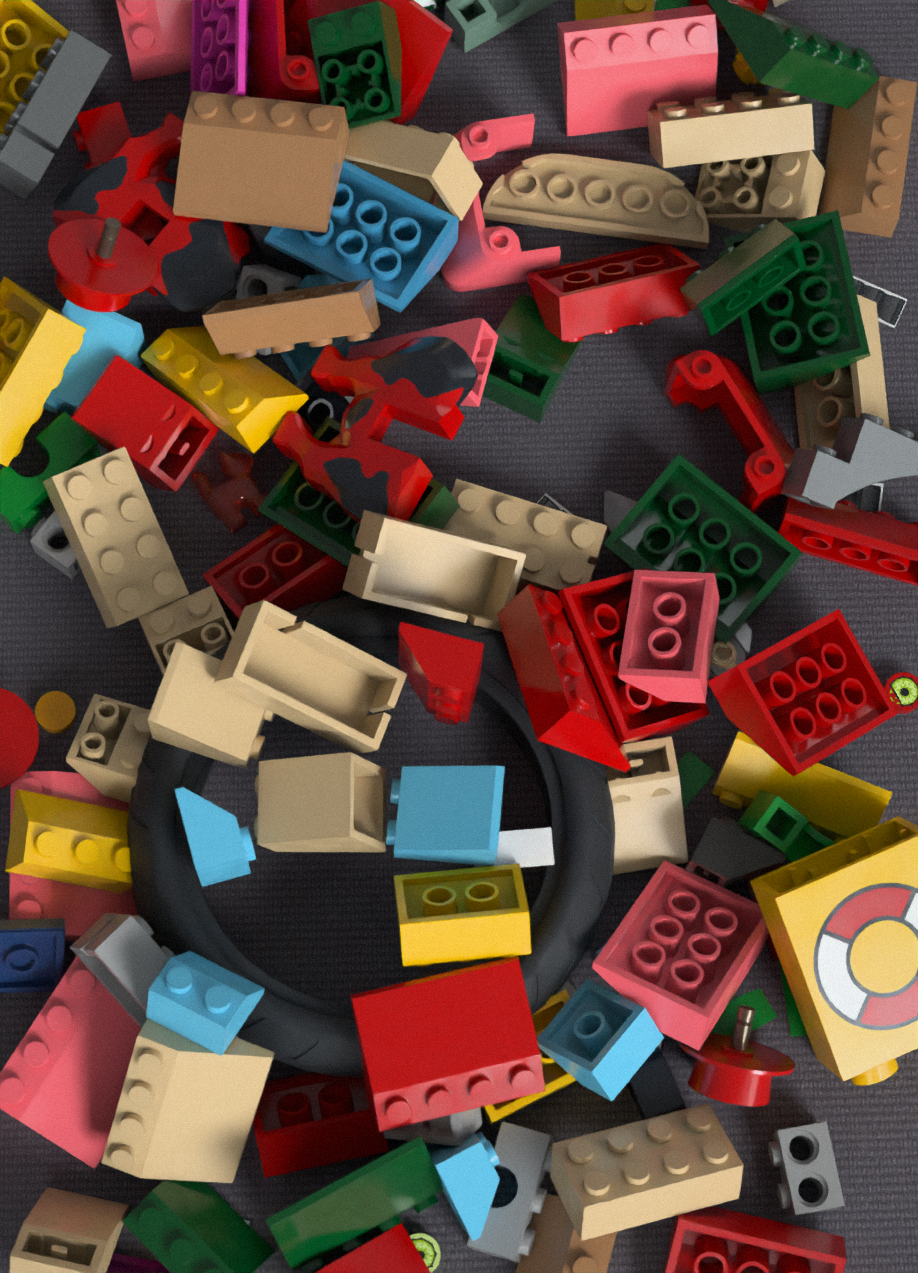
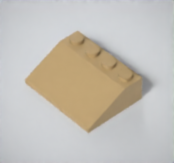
M147 1019L136 1039L101 1163L142 1179L233 1183L275 1052L234 1037L224 1054L220 1056Z

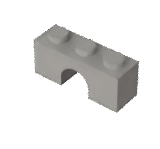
M502 1121L494 1148L500 1164L494 1167L514 1174L517 1179L518 1190L510 1204L501 1208L490 1207L481 1237L475 1241H472L470 1237L468 1239L467 1246L470 1249L520 1263L522 1254L529 1256L535 1237V1230H531L529 1227L533 1213L541 1214L547 1189L541 1188L545 1171L551 1173L552 1145L554 1143L551 1135Z

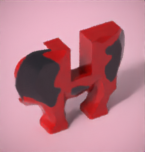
M169 112L160 128L141 136L125 138L109 156L84 169L68 182L53 203V218L56 227L76 219L106 221L107 218H116L121 222L122 227L131 230L147 210L166 222L167 225L149 245L157 261V273L153 283L146 291L155 297L157 293L160 294L172 307L182 312H187L212 305L233 290L240 274L244 256L250 257V237L243 228L236 225L237 222L174 215L173 207L177 181L168 178L164 170L169 165V160L180 155L184 121Z
M428 336L413 338L385 356H362L358 358H345L336 347L330 344L326 345L311 370V376L324 391L330 393L338 392L340 396L354 397L343 414L340 434L329 443L321 442L314 438L311 427L300 414L290 410L276 431L273 443L285 457L295 459L298 462L303 476L312 488L334 500L345 514L358 524L361 523L364 510L408 521L433 474L420 457L380 442L393 419L452 441L465 418L458 407L473 389L478 377L474 362L461 346L447 337Z

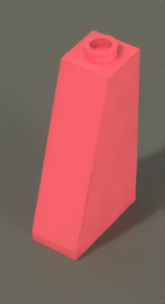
M472 318L350 346L347 358L385 356L413 338L428 336L447 337L467 352L474 362L478 373L473 389L460 406L479 407L498 335L483 318Z

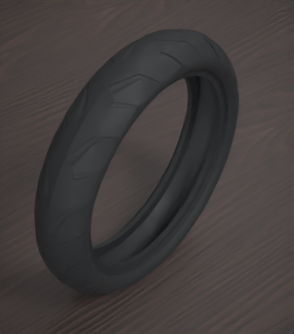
M343 597L314 602L288 612L297 617L295 623L306 621L402 672L403 670L398 664L399 627L401 622L484 644L481 674L474 701L500 722L525 755L536 777L543 798L547 827H551L555 865L546 866L539 896L529 914L531 954L517 955L531 1015L535 1014L547 1004L546 1002L551 996L559 992L585 955L595 935L609 895L614 866L615 819L605 765L536 739L504 635L497 630L470 624L468 619L466 623L360 597ZM230 641L217 650L215 655L212 654L211 656L223 661ZM150 735L144 750V758L142 755V762L138 767L136 785L131 790L127 822L132 893L139 916L153 930V934L150 937L160 948L162 946L167 947L175 956L191 951L265 988L264 994L236 1034L239 1039L275 1052L273 1059L300 1069L332 1076L364 1078L352 1005L320 1000L295 991L274 980L237 950L214 919L201 890L175 789L184 787L202 797L205 784L216 760L155 740ZM496 957L492 961H497L505 958Z

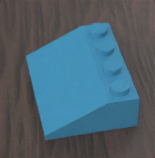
M344 160L327 232L272 227L264 238V243L341 283L372 278L376 301L401 313L440 270L458 242L459 218Z

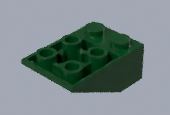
M378 0L308 20L322 104L344 107L349 129L401 116L402 46L395 9Z
M521 293L496 330L498 340L482 396L541 423L584 338L578 342L561 341L546 329L535 299Z

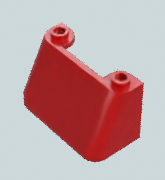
M252 0V7L248 14V29L252 33V41L248 49V65L251 67L248 97L320 104L319 82L316 65L313 60L301 55H286L285 18L296 0Z
M707 350L694 351L675 361L664 390L673 408L681 403L695 406L701 415L717 406L748 456L744 465V474L740 479L744 485V492L737 500L756 515L785 499L787 496L781 494V490L795 452L742 367L732 359Z

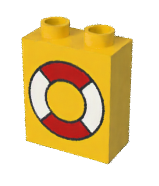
M900 816L750 881L816 1059L842 1081L850 1079L852 1084L859 1086L871 1085L889 1078L898 1070L896 1058L918 1048V826Z

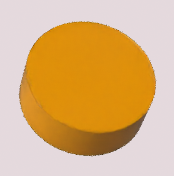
M52 691L44 694L38 700L35 707V715L38 723L44 730L50 733H62L70 729L75 723L77 709L70 696L60 691Z

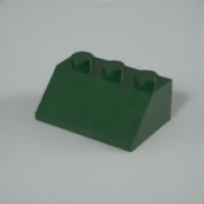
M774 219L767 225L761 224L754 228L748 235L747 240L736 248L730 247L724 250L717 257L716 262L704 271L698 270L686 279L684 286L680 288L683 298L711 336L806 268L799 238L782 223Z
M164 1180L122 1221L172 1273H256L276 1252L206 1182Z

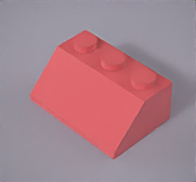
M634 570L618 671L619 679L664 701L705 703L720 600L715 573Z

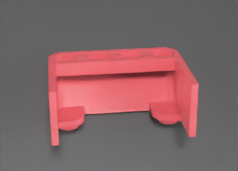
M534 114L474 122L453 136L459 141L460 148L472 163L473 161L488 159L498 152L532 148L535 123ZM478 192L463 220L459 221L458 242L440 268L444 284L456 292L528 282L527 273L559 266L561 251L560 246L521 252L519 238L512 229L505 226L485 228Z

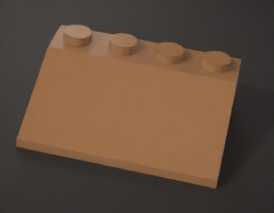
M192 91L183 123L173 207L174 215L326 233L350 136L345 108Z

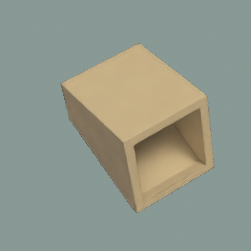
M176 641L147 720L152 738L248 770L251 759L258 761L262 753L266 737L261 736L260 733L265 720L272 722L275 713L214 683L222 660Z
M352 752L259 761V774L255 779V791L258 796V816L254 821V832L257 837V844L276 852H386L387 770Z

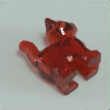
M220 451V467L223 474L229 480L212 488L208 477L199 471L192 473L191 480L198 485L199 493L211 512L222 520L228 530L234 534L248 524L244 519L245 517L239 511L248 507L256 518L260 517L262 514L257 509L268 495L260 492L256 480L251 476L254 460L248 452L231 451L225 454Z

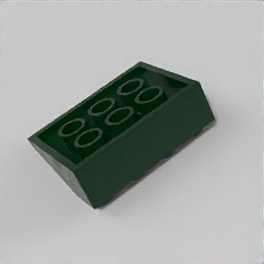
M707 0L760 83L850 109L879 79V76L871 66L874 63L872 57L860 47L854 48L801 23L732 0Z
M838 210L783 223L785 227L799 238L806 268L740 315L753 378L759 395L799 386L870 356ZM750 232L724 238L726 249L739 246L747 240Z
M327 416L314 433V438L321 442L329 443L340 434L341 423ZM294 460L257 510L348 568L351 555H359L361 548L354 546L360 524L346 515L334 500L312 488L303 476L298 462ZM431 478L408 521L443 530L460 505L445 485Z
M680 454L674 458L603 543V546L633 570L649 568V570L715 573L720 597L715 636L725 645L774 593L800 562L802 552Z
M421 1136L265 1220L292 1271L296 1272L302 1269L303 1273H311L327 1264L324 1258L325 1255L338 1248L342 1255L364 1244L362 1235L377 1228L379 1234H382L402 1223L399 1215L414 1208L416 1213L419 1214L439 1203L436 1195L443 1192V1187Z

